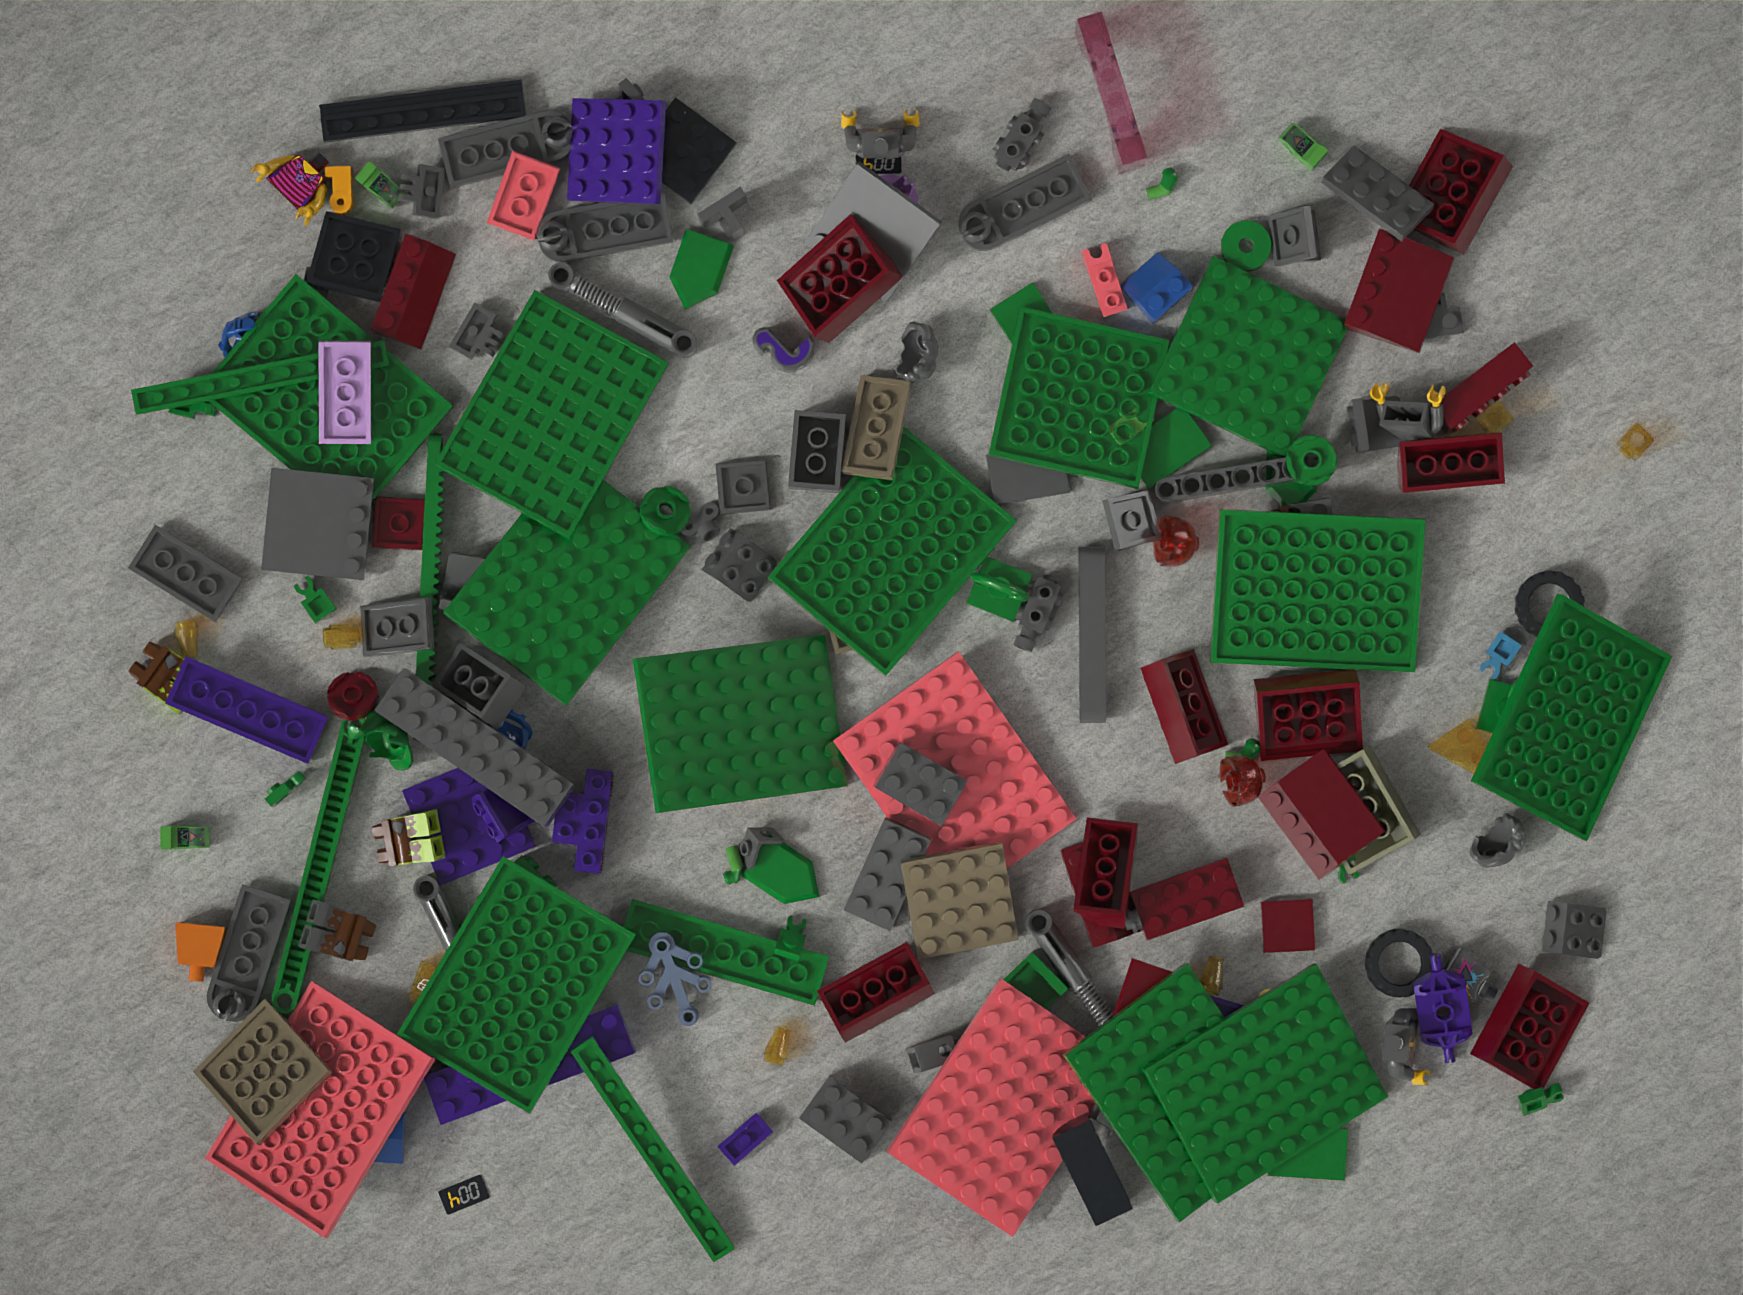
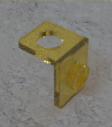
M1636 423L1616 444L1620 447L1619 451L1627 459L1630 460L1632 458L1636 461L1654 442V438L1641 425ZM1633 433H1640L1644 437V444L1639 448L1634 447L1630 443V437Z

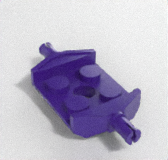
M1434 953L1430 954L1431 971L1413 982L1421 1042L1429 1046L1442 1047L1445 1063H1450L1449 1056L1451 1063L1456 1061L1454 1055L1455 1045L1466 1041L1473 1034L1466 982L1463 974L1442 968L1440 953H1436V961ZM1441 1006H1447L1451 1009L1449 1015L1445 1017L1438 1016L1436 1012Z

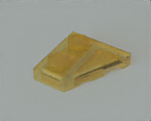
M1468 718L1427 747L1429 750L1436 752L1474 774L1487 744Z

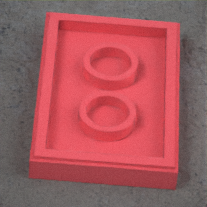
M512 151L486 223L535 240L539 224L544 216L561 168Z

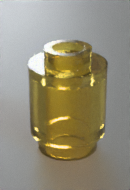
M354 622L330 624L329 627L323 628L325 648H331L332 650L357 648L358 642L362 641L361 629L356 627Z

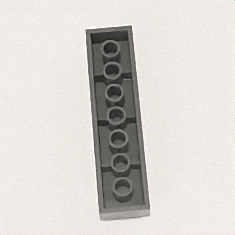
M402 669L375 709L377 713L544 827H548L577 785L409 669Z

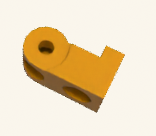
M351 166L325 167V177L328 180L332 179L333 194L329 201L330 207L337 214L347 215L354 206L353 168Z

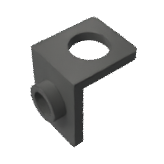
M747 827L744 840L740 846L742 862L748 869H753L761 844H782L783 839L774 828ZM761 833L769 834L773 838L764 837Z

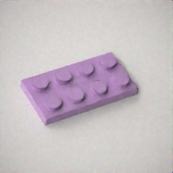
M319 340V444H371V341Z

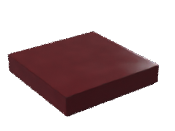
M377 496L374 505L372 548L422 551L425 499Z
M1313 899L1261 902L1263 953L1315 950Z

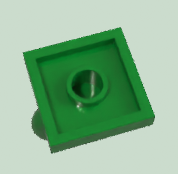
M986 557L982 562L979 572H975L971 576L974 585L966 604L1014 622L1021 602H1026L1029 599V594L1026 590L1032 574Z
M1492 679L1488 680L1475 729L1493 733L1517 680L1512 685Z

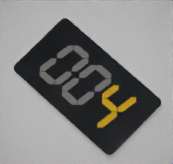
M856 155V164L861 162L876 174L902 173L901 157L861 158Z
M481 1175L438 1192L447 1215L490 1198Z

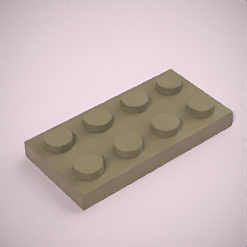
M860 376L841 470L843 474L893 480L912 387L910 381Z

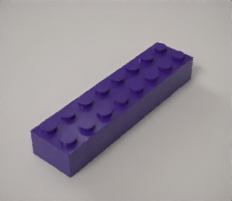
M619 1004L588 1016L548 1085L584 1072L571 1053V1049L591 1036L594 1037L610 1062L636 1053ZM451 1067L424 1077L440 1125L507 1101Z

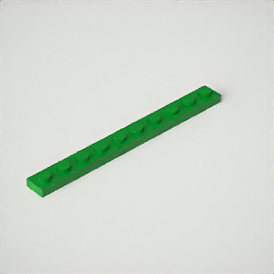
M385 340L372 342L371 369L390 366ZM319 353L131 389L136 415L319 380Z
M591 1036L572 1048L571 1053L711 1260L716 1262L734 1250V1244L594 1037Z

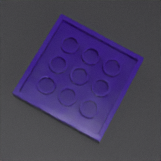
M572 98L571 131H573L570 142L571 150L569 152L567 201L661 204L666 101Z
M459 768L402 790L411 814L437 809L441 832L422 836L421 838L442 835L446 858L431 862L440 886L498 863L503 856L510 858L536 847L528 826L498 843L495 838L490 837L486 830L487 824L483 817L475 812L472 800L475 795L488 788ZM429 818L430 828H431V827H432V821H431V819ZM433 842V844H434V849H435V853H436L437 847H436V844Z

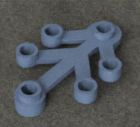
M657 932L649 941V949L652 954L645 969L639 973V982L643 986L651 985L654 982V971L662 959L665 969L654 992L648 997V1006L653 1010L660 1009L663 1005V996L669 983H671L680 1007L678 1019L681 1024L692 1026L698 1021L699 1012L696 1006L689 1004L681 979L695 985L697 990L703 993L711 989V979L708 976H699L675 965L672 955L687 961L688 966L692 969L701 967L703 958L698 952H690L675 945L674 939L669 933ZM660 941H664L667 944V947L665 949H659L657 947V943ZM696 956L700 959V962L692 964L690 959ZM649 974L651 980L647 982L642 980V975ZM706 980L709 985L706 988H702L699 986V982ZM653 997H657L660 999V1003L653 1005L650 1000ZM690 1012L693 1014V1018L686 1020L683 1015Z

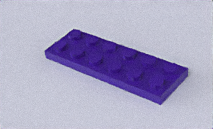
M185 656L165 701V704L307 764L328 719V716L187 656Z

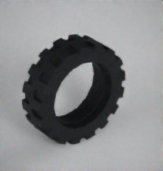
M1548 570L1534 574L1519 587L1515 597V614H1517L1520 625L1529 634L1537 637L1542 627V624L1535 621L1528 607L1532 592L1540 585H1558L1565 590L1570 599L1584 606L1585 598L1582 596V590L1572 577L1559 571Z
M1393 929L1380 934L1371 942L1365 955V970L1369 981L1378 991L1392 997L1401 998L1414 995L1413 982L1432 969L1430 959L1432 949L1422 936L1410 930ZM1391 943H1408L1417 950L1420 956V971L1415 979L1407 984H1392L1379 971L1378 961L1380 953Z

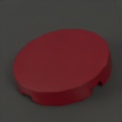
M362 672L342 673L334 678L327 691L329 708L336 716L343 720L354 721L366 717L375 709L379 698L376 683L370 676Z

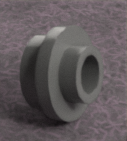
M1128 908L1125 927L1127 931L1132 929L1134 934L1138 933L1137 930L1143 927L1137 910H1130Z

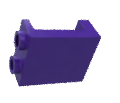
M490 789L481 791L472 798L475 812L483 817L487 824L486 830L493 839L495 838L497 843L535 822V820Z

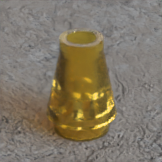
M195 619L175 622L176 628L173 630L183 658L185 656H198L199 625H196Z
M1209 956L1199 981L1204 982L1203 986L1209 995L1218 996L1220 990H1223L1224 959L1215 956Z
M775 1026V1030L762 1053L764 1054L763 1061L783 1066L788 1056L789 1029Z

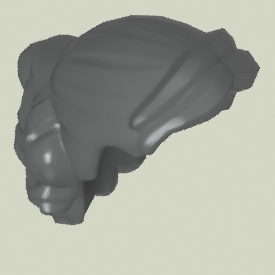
M913 321L907 325L901 337L904 349L900 355L899 364L895 366L896 374L911 383L917 379H928L933 375L936 368L935 360L938 355V343L933 328L924 323Z
M1504 813L1503 817L1496 818L1495 826L1491 828L1487 835L1474 838L1470 847L1471 857L1480 866L1485 868L1507 864L1514 858L1515 853L1523 849L1524 840L1526 839L1523 824H1521L1518 818L1511 816L1509 813Z

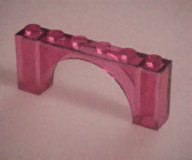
M1102 11L1078 18L1075 25V34L1081 53L1087 58L1100 93L1110 130L1112 152L1119 174L1143 168L1147 155Z

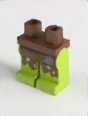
M149 641L142 653L152 659L149 666L146 668L138 661H135L128 672L137 680L136 684L165 704L174 683L172 680H175L184 658L166 646L161 647ZM165 704L176 714L182 713L181 710Z
M437 809L389 818L381 821L380 824L372 826L373 837L375 839L384 838L386 848L377 850L379 863H389V866L419 862H433L446 858L442 835L415 838L441 832ZM429 818H430L431 821H432V827H431V828H430ZM433 842L436 844V847H437L436 853H435V849H434V844H433Z

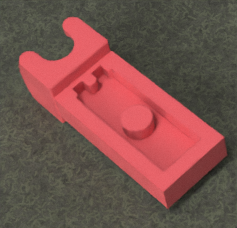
M1103 243L1100 245L1101 255L1099 258H1093L1088 249L1082 250L1081 254L1102 317H1106L1128 308L1107 243Z

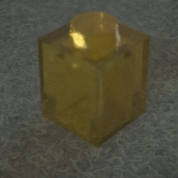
M1500 400L1475 418L1486 433L1500 432L1515 420Z

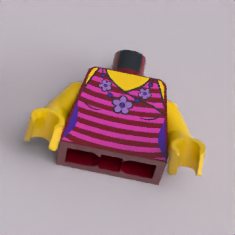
M320 152L309 162L300 154L296 156L290 154L274 158L264 164L257 163L250 171V173L257 171L261 174L257 177V182H261L267 175L266 179L298 210L295 219L297 220L300 216L306 217L305 226L309 225L311 218L325 204L328 190L326 186L327 181L319 172L329 161Z

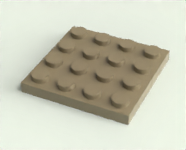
M1002 841L900 860L918 960L1019 940Z
M264 999L193 1071L258 1145H261L332 1073L330 1068L267 999Z

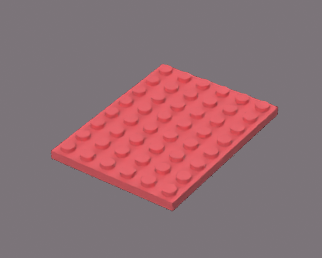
M959 651L833 740L887 818L932 838L925 855L1002 841L1006 867L1009 868L1077 819ZM898 742L903 743L968 781L942 826L873 786Z
M999 978L886 1152L1013 1237L1063 1161L1052 1138L1054 1132L1074 1118L1085 1113L1090 1115L1095 1105V1101L1084 1085L1079 1083L1080 1079L1063 1056L1066 1051L1084 1039L1085 1036Z
M311 981L289 1017L288 1022L330 1068L332 1073L261 1145L256 1144L230 1115L205 1159L322 1237L328 1238L435 1059L322 986Z

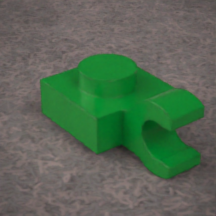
M202 402L171 408L168 413L195 419L197 412L215 417L217 408L212 404Z

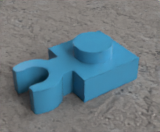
M1500 631L1485 652L1491 657L1490 660L1483 662L1479 671L1483 672L1487 666H1492L1494 673L1490 678H1497L1500 673V664L1508 667L1522 645Z

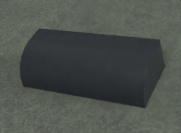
M1088 1113L1074 1118L1059 1127L1054 1132L1052 1138L1095 1226L1132 1210L1131 1201Z

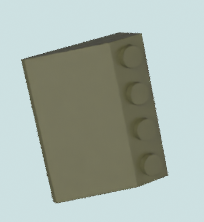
M1370 745L1336 764L1386 831L1356 853V860L1351 861L1350 864L1348 861L1343 863L1349 875L1421 835Z

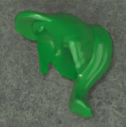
M375 710L367 716L363 725L348 724L347 731L351 739L366 735L365 741L375 751L371 752L369 757L386 758L396 770L405 771L412 766L414 760L408 733Z

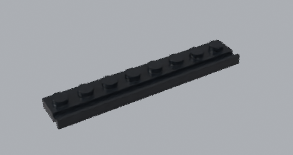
M521 79L319 105L324 143L510 120L526 116Z

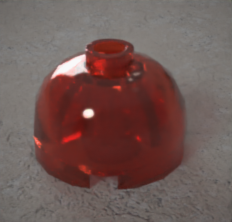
M1165 515L1161 517L1158 525L1162 540L1153 542L1156 562L1162 563L1160 566L1179 567L1186 564L1199 548V537L1196 536L1193 526L1187 520L1176 516Z
M1245 755L1228 756L1220 761L1219 778L1220 782L1226 780L1228 791H1223L1227 802L1232 807L1252 803L1256 800L1262 791L1263 783L1266 781L1264 770L1251 757Z

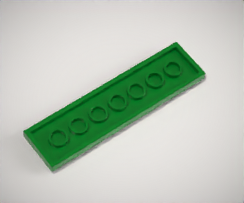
M635 899L631 900L624 928L636 934L627 950L629 952L650 958L652 954L649 949L651 937L657 932H666L673 937L675 945L690 952H698L703 958L701 967L692 969L688 966L687 961L672 955L673 961L677 966L815 1006L817 990L821 987L829 959L827 955L802 948L799 961L774 954L777 945L776 940ZM660 941L657 943V947L665 949L667 944L664 941ZM694 956L690 959V962L698 964L700 959Z

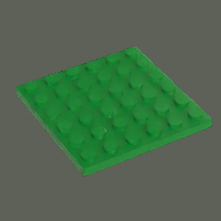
M1212 256L1148 393L1269 452L1286 458L1288 449L1297 439L1348 328L1344 325L1346 319L1222 259Z
M1020 306L988 456L1138 489L1158 397L1148 392L1166 356L1170 340ZM1135 408H1137L1135 414L1130 415V416H1129V415H1126V414H1128L1129 412H1131L1132 410H1134ZM1137 416L1140 422H1147L1146 427L1135 436L1134 428L1125 422L1115 427L1114 437L1109 432V426L1122 417L1132 419ZM1131 433V437L1127 440H1121L1117 436L1118 434L1120 437H1128Z

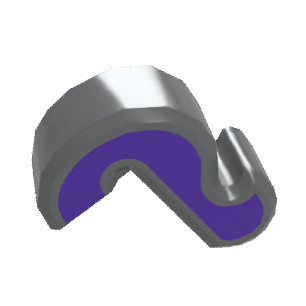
M769 327L759 328L753 335V346L756 351L763 355L765 350H769L772 363L777 369L785 373L797 372L811 361L814 355L815 342L811 335L793 352L787 348Z

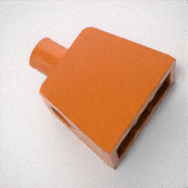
M176 922L178 964L190 965L189 981L204 982L205 967L215 968L228 927Z

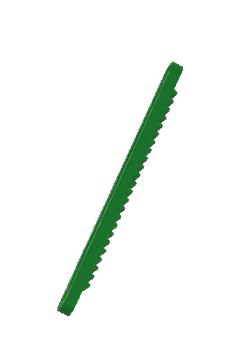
M429 434L420 583V598H432L433 627L439 625V622L434 620V617L439 615V612L434 607L440 604L435 599L436 596L440 595V591L435 589V587L441 584V581L436 579V576L441 574L437 566L442 564V561L437 558L438 555L442 554V550L438 546L443 544V541L438 536L444 532L439 528V525L444 523V520L439 515L445 513V510L440 507L441 504L445 503V500L440 495L446 493V490L441 487L442 484L446 483V479L441 475L447 473L434 465L443 450L442 434ZM433 630V631H434V637H435V636L438 635V632H436L435 630ZM432 649L417 651L416 675L432 685L431 678L435 677L436 673L431 671V668L437 665V663L432 661V658L437 656V653Z
M362 718V719H358V720H359V721L361 722V724L363 725V723L365 722L366 719H365V718ZM343 720L341 723L272 995V1006L281 1014L293 1012L300 999L312 951L298 947L305 924L318 928V925L306 920L313 899L325 903V896L328 891L340 837L343 832L345 817L348 812L358 766L363 753L366 735L351 739L347 731L348 723L351 720ZM283 993L289 994L292 998V1004L288 1008H282L278 1004V998Z

